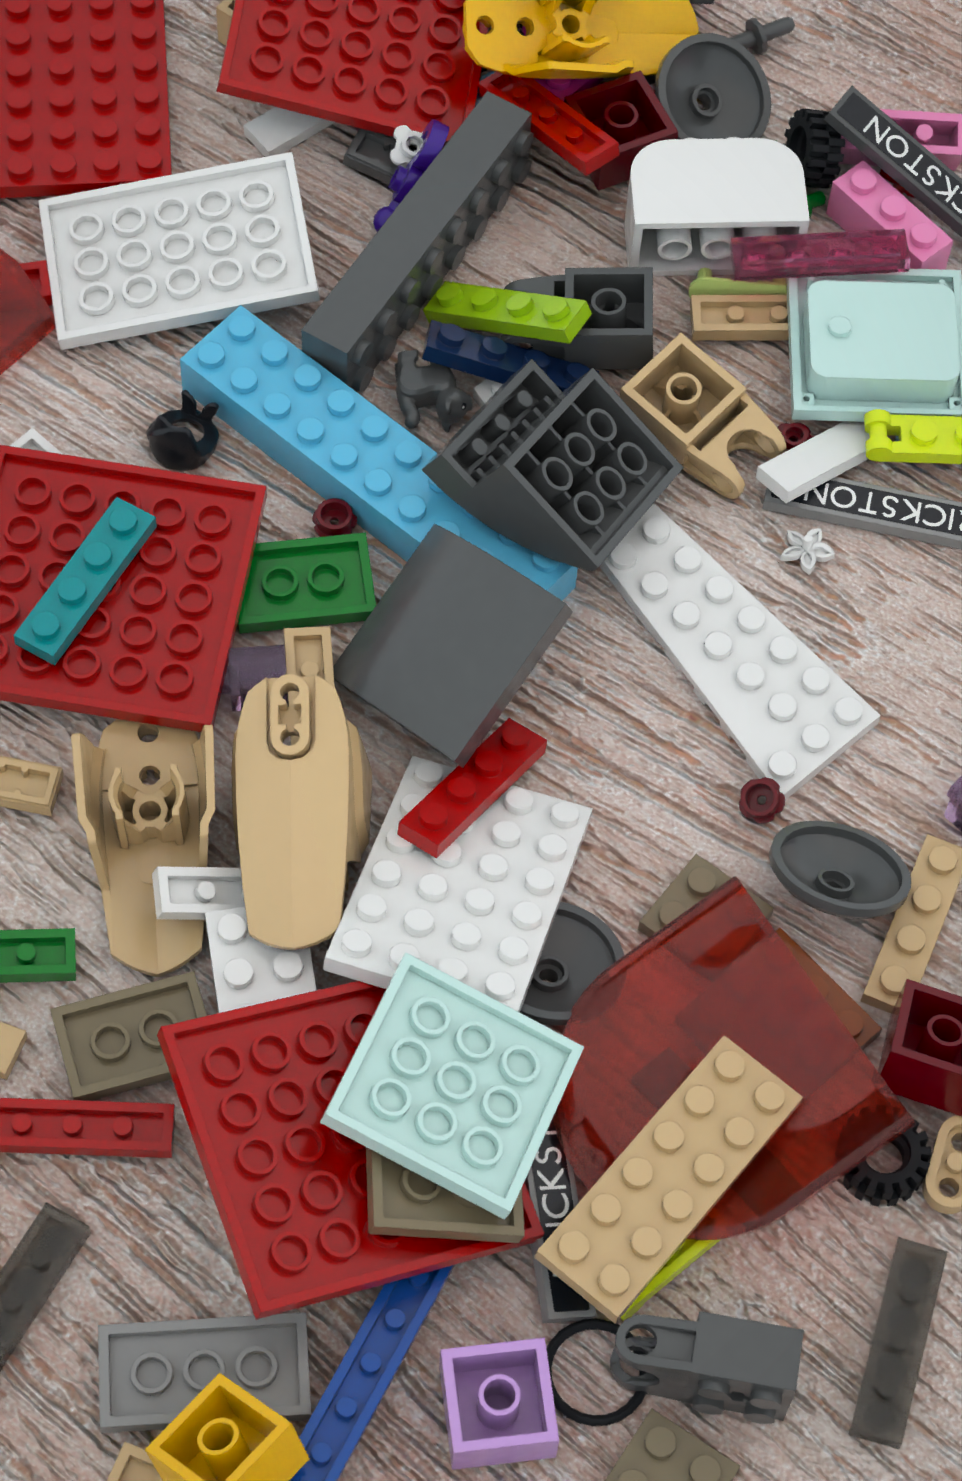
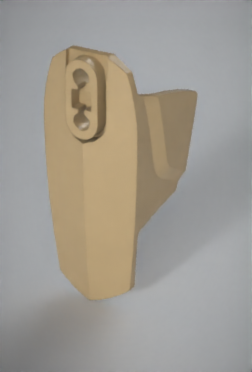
M286 674L279 678L266 677L247 692L238 729L234 733L231 778L236 850L240 855L242 887L249 936L271 947L284 950H299L320 944L333 937L342 919L347 862L361 863L362 854L370 840L373 777L371 765L358 729L347 720L338 692L334 686L317 675L298 676L296 674ZM289 691L299 692L298 696L293 699L294 707H288L286 700L283 699V696ZM289 736L299 737L298 742L294 745L283 744V741Z
M116 719L104 728L98 747L94 746L82 733H73L71 736L77 816L86 832L88 847L101 888L112 958L135 971L161 977L184 966L202 952L205 920L156 919L152 873L157 866L208 867V827L215 812L213 725H203L201 736L198 740L195 731ZM146 735L157 737L151 742L142 741V738ZM147 770H154L155 778L159 779L158 782L152 785L143 783L148 778Z

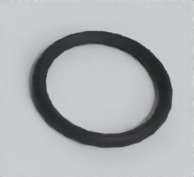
M585 1319L566 1326L549 1342L546 1349L554 1405L565 1417L584 1425L606 1426L623 1420L632 1414L642 1403L646 1393L644 1391H635L627 1404L615 1412L605 1415L581 1413L571 1408L562 1400L552 1380L551 1368L553 1358L558 1348L566 1339L575 1333L596 1329L608 1331L616 1335L620 1325L602 1319ZM629 1332L625 1339L635 1336ZM633 1351L636 1354L645 1355L642 1351ZM639 1370V1376H642L646 1373L644 1371Z

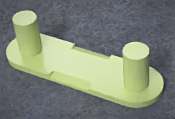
M701 268L697 273V279L693 280L689 285L688 292L690 299L691 295L787 294L786 275L782 273L773 276L772 282L731 280L730 278L712 277L713 273L709 268Z

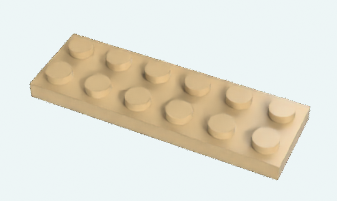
M723 1035L541 1245L534 1258L613 1323H616L800 1105L803 1096Z

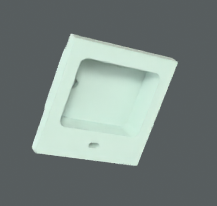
M788 265L786 283L792 420L864 422V415L875 409L886 410L892 415L962 417L961 270Z

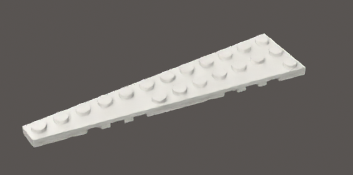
M485 379L473 388V399L481 408L503 384ZM655 503L651 505L599 566L653 639L664 648L666 656L675 668L682 670L694 686L693 692L702 704H707L719 719V726L729 740L733 738L746 755L745 761L759 779L767 777L775 780L780 786L779 791L785 795V800L878 724L881 715Z

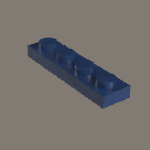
M432 319L426 333L422 354L423 360L504 384L517 370L533 359L562 392L591 369L581 363H571L546 355L539 350H529L506 343L497 337H487L464 330L455 324H445Z

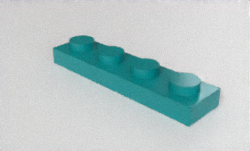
M116 497L13 635L15 645L56 665L157 527L156 517Z

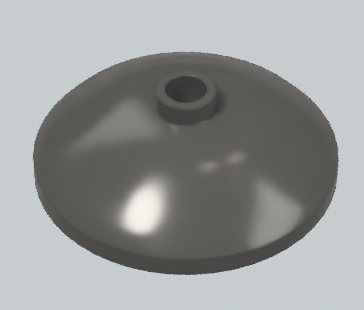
M713 33L696 34L685 38L672 47L660 63L655 80V95L678 130V139L761 138L770 118L771 93L762 67L744 46L723 35ZM696 99L703 103L704 110L698 106Z
M828 821L794 823L780 830L774 837L770 847V865L781 884L801 902L833 916L849 919H871L889 914L904 904L911 889V875L902 858L878 838L851 826Z
M560 902L520 1013L541 1024L572 1025L590 1020L610 1007L620 993L626 971L625 955L614 932L601 919L589 911L569 903Z

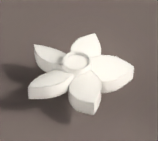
M821 528L811 529L805 536L798 532L787 530V540L792 546L783 551L780 561L800 559L802 570L810 575L815 568L816 561H829L835 557V553L829 545L822 542Z

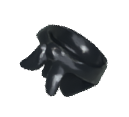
M187 390L181 392L182 409L167 411L159 415L146 431L150 448L155 458L165 466L181 471L193 470L203 465L214 453L219 439V432L212 422L219 409V405L217 403H209L201 412L197 410V403ZM178 422L194 423L202 429L204 436L196 442L189 428L173 426V424Z

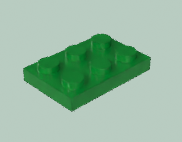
M366 532L256 543L238 619L239 634L366 621L376 607Z

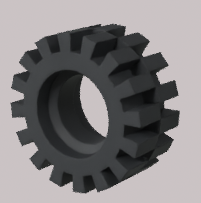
M796 110L794 117H791L788 122L790 129L785 131L784 136L787 138V142L783 144L790 148L801 161L806 187L827 189L836 180L835 175H839L841 170L838 164L843 162L844 154H841V147H845V139H841L842 135L824 121V118L830 111Z
M879 1108L877 1115H873L870 1109L862 1113L860 1120L855 1117L850 1122L848 1129H845L837 1150L836 1159H839L836 1168L838 1176L843 1174L845 1176L842 1183L847 1190L852 1186L857 1189L854 1197L862 1201L864 1195L872 1197L870 1205L879 1206L881 1200H886L887 1207L897 1204L899 1198H902L904 1202L911 1198L914 1190L917 1191L921 1186L930 1165L928 1161L931 1157V1147H926L929 1139L926 1132L918 1133L916 1131L919 1123L914 1118L909 1123L902 1120L905 1112L897 1110L893 1117L888 1116V1108ZM876 1141L889 1142L900 1151L902 1165L892 1173L877 1172L868 1165L864 1154L865 1148Z

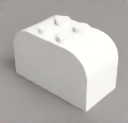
M765 138L670 139L657 141L644 147L634 158L630 171L624 221L627 266L653 267V276L697 275L701 268H709L713 273L712 275L786 274L788 265H801L810 222L804 170L801 161L784 144Z

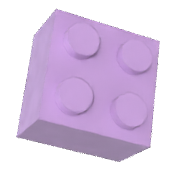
M545 1337L440 1350L439 1370L452 1470L556 1458L559 1434Z

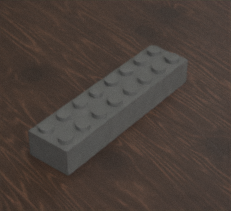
M488 91L302 328V351L356 392L365 391L372 380L374 369L381 360L387 361L393 354L397 339L404 330L409 331L413 328L419 317L420 308L427 299L431 300L442 286L443 278L449 270L455 271L460 266L466 248L472 240L477 242L482 237L487 227L488 219L493 212H500L504 208L509 198L510 190L516 182L521 184L526 179L532 165V161L528 159L529 148L534 138V134L530 132L531 112Z

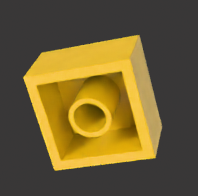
M220 1372L145 1448L162 1481H289L310 1459L291 1422Z

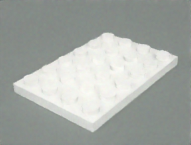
M292 152L38 200L57 339L61 350L226 319L240 305L253 314L320 301Z
M412 756L325 955L323 970L387 989L406 952L520 1012L589 826L593 808L512 785L443 853L435 858L398 836L399 821L455 768Z

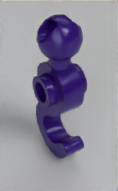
M432 119L421 135V138L425 141L418 153L412 158L406 168L401 165L397 167L388 186L389 189L394 191L392 201L389 206L379 209L374 215L373 223L376 232L379 231L440 153L447 139L449 126L436 119Z

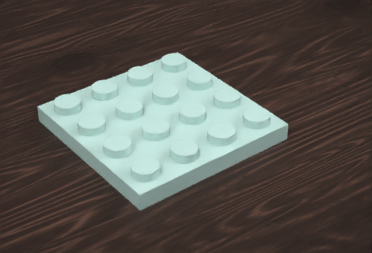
M405 952L320 1123L505 1220L514 1206L584 1046Z

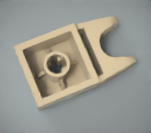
M682 333L676 336L620 389L619 397L684 467L682 470L726 498L737 499L744 492L745 487L743 478L728 456L729 453L738 449H749L759 455L773 459L787 450V445L781 432L746 393L747 388Z

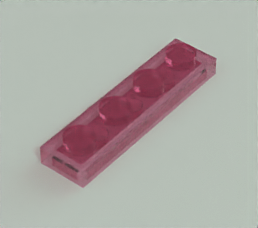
M905 229L734 237L730 241L734 281L909 272L911 258Z

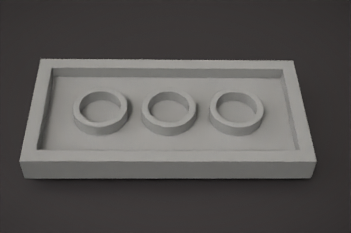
M306 1312L275 1314L257 1320L255 1316L98 1325L101 1433L165 1429L219 1372L288 1421L309 1420L311 1417Z

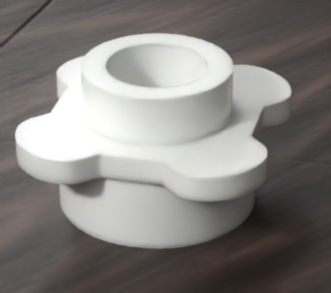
M406 125L398 126L395 129L393 136L396 139V144L390 152V159L395 165H401L406 168L425 141L421 138L423 132L412 131ZM414 145L416 151H411L409 146Z

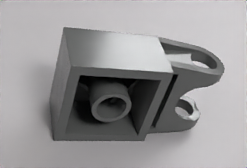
M653 267L565 268V274L520 279L509 283L504 288L507 290L586 300L592 313L570 344L502 334L501 340L506 343H529L532 345V347L528 348L529 350H539L546 355L571 363H581L595 370L642 369L653 359Z
M699 1311L697 1321L652 1315H634L627 1318L617 1330L615 1347L610 1357V1371L613 1378L622 1387L629 1390L644 1391L646 1394L692 1404L694 1410L705 1414L717 1415L722 1414L723 1410L744 1413V1418L754 1423L771 1424L775 1422V1419L784 1420L795 1395L804 1330ZM637 1328L648 1330L654 1336H636L625 1339L630 1331ZM639 1350L642 1351L645 1355L636 1354L632 1351ZM620 1359L626 1365L646 1373L637 1377L628 1375L621 1368Z

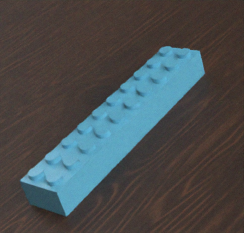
M242 305L180 358L182 390H187L203 406L209 403H217L219 409L215 414L324 499L337 498L347 502L352 509V513L357 517V524L406 562L432 526L437 524L497 558L562 601L576 588L577 567L552 560L522 547L469 514L446 495L422 471L425 465L437 454L436 451Z

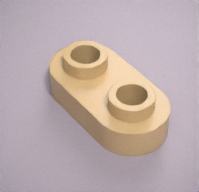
M959 1115L948 1118L941 1125L935 1138L929 1160L930 1165L922 1186L923 1196L928 1205L943 1214H956L962 1211V1152L957 1151L951 1143L954 1140L962 1141V1116ZM943 1184L950 1185L955 1190L956 1195L951 1197L943 1195L939 1186Z

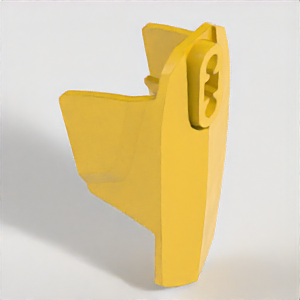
M465 0L462 5L464 12L462 28L465 37L464 49L478 66L491 71L525 78H618L640 70L644 76L656 75L662 59L672 47L685 38L699 34L696 16L689 0ZM476 22L483 23L485 27H491V31L486 34L480 33L476 27ZM517 23L525 27L526 36L518 32Z

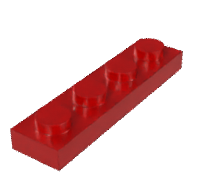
M495 72L478 82L481 97L488 91L531 112L530 132L534 134V137L584 175L591 174L620 155L618 141L534 79Z
M508 718L475 750L463 768L458 765L399 821L397 835L437 858L545 754L547 739Z
M0 1098V1152L172 1158L175 1104Z

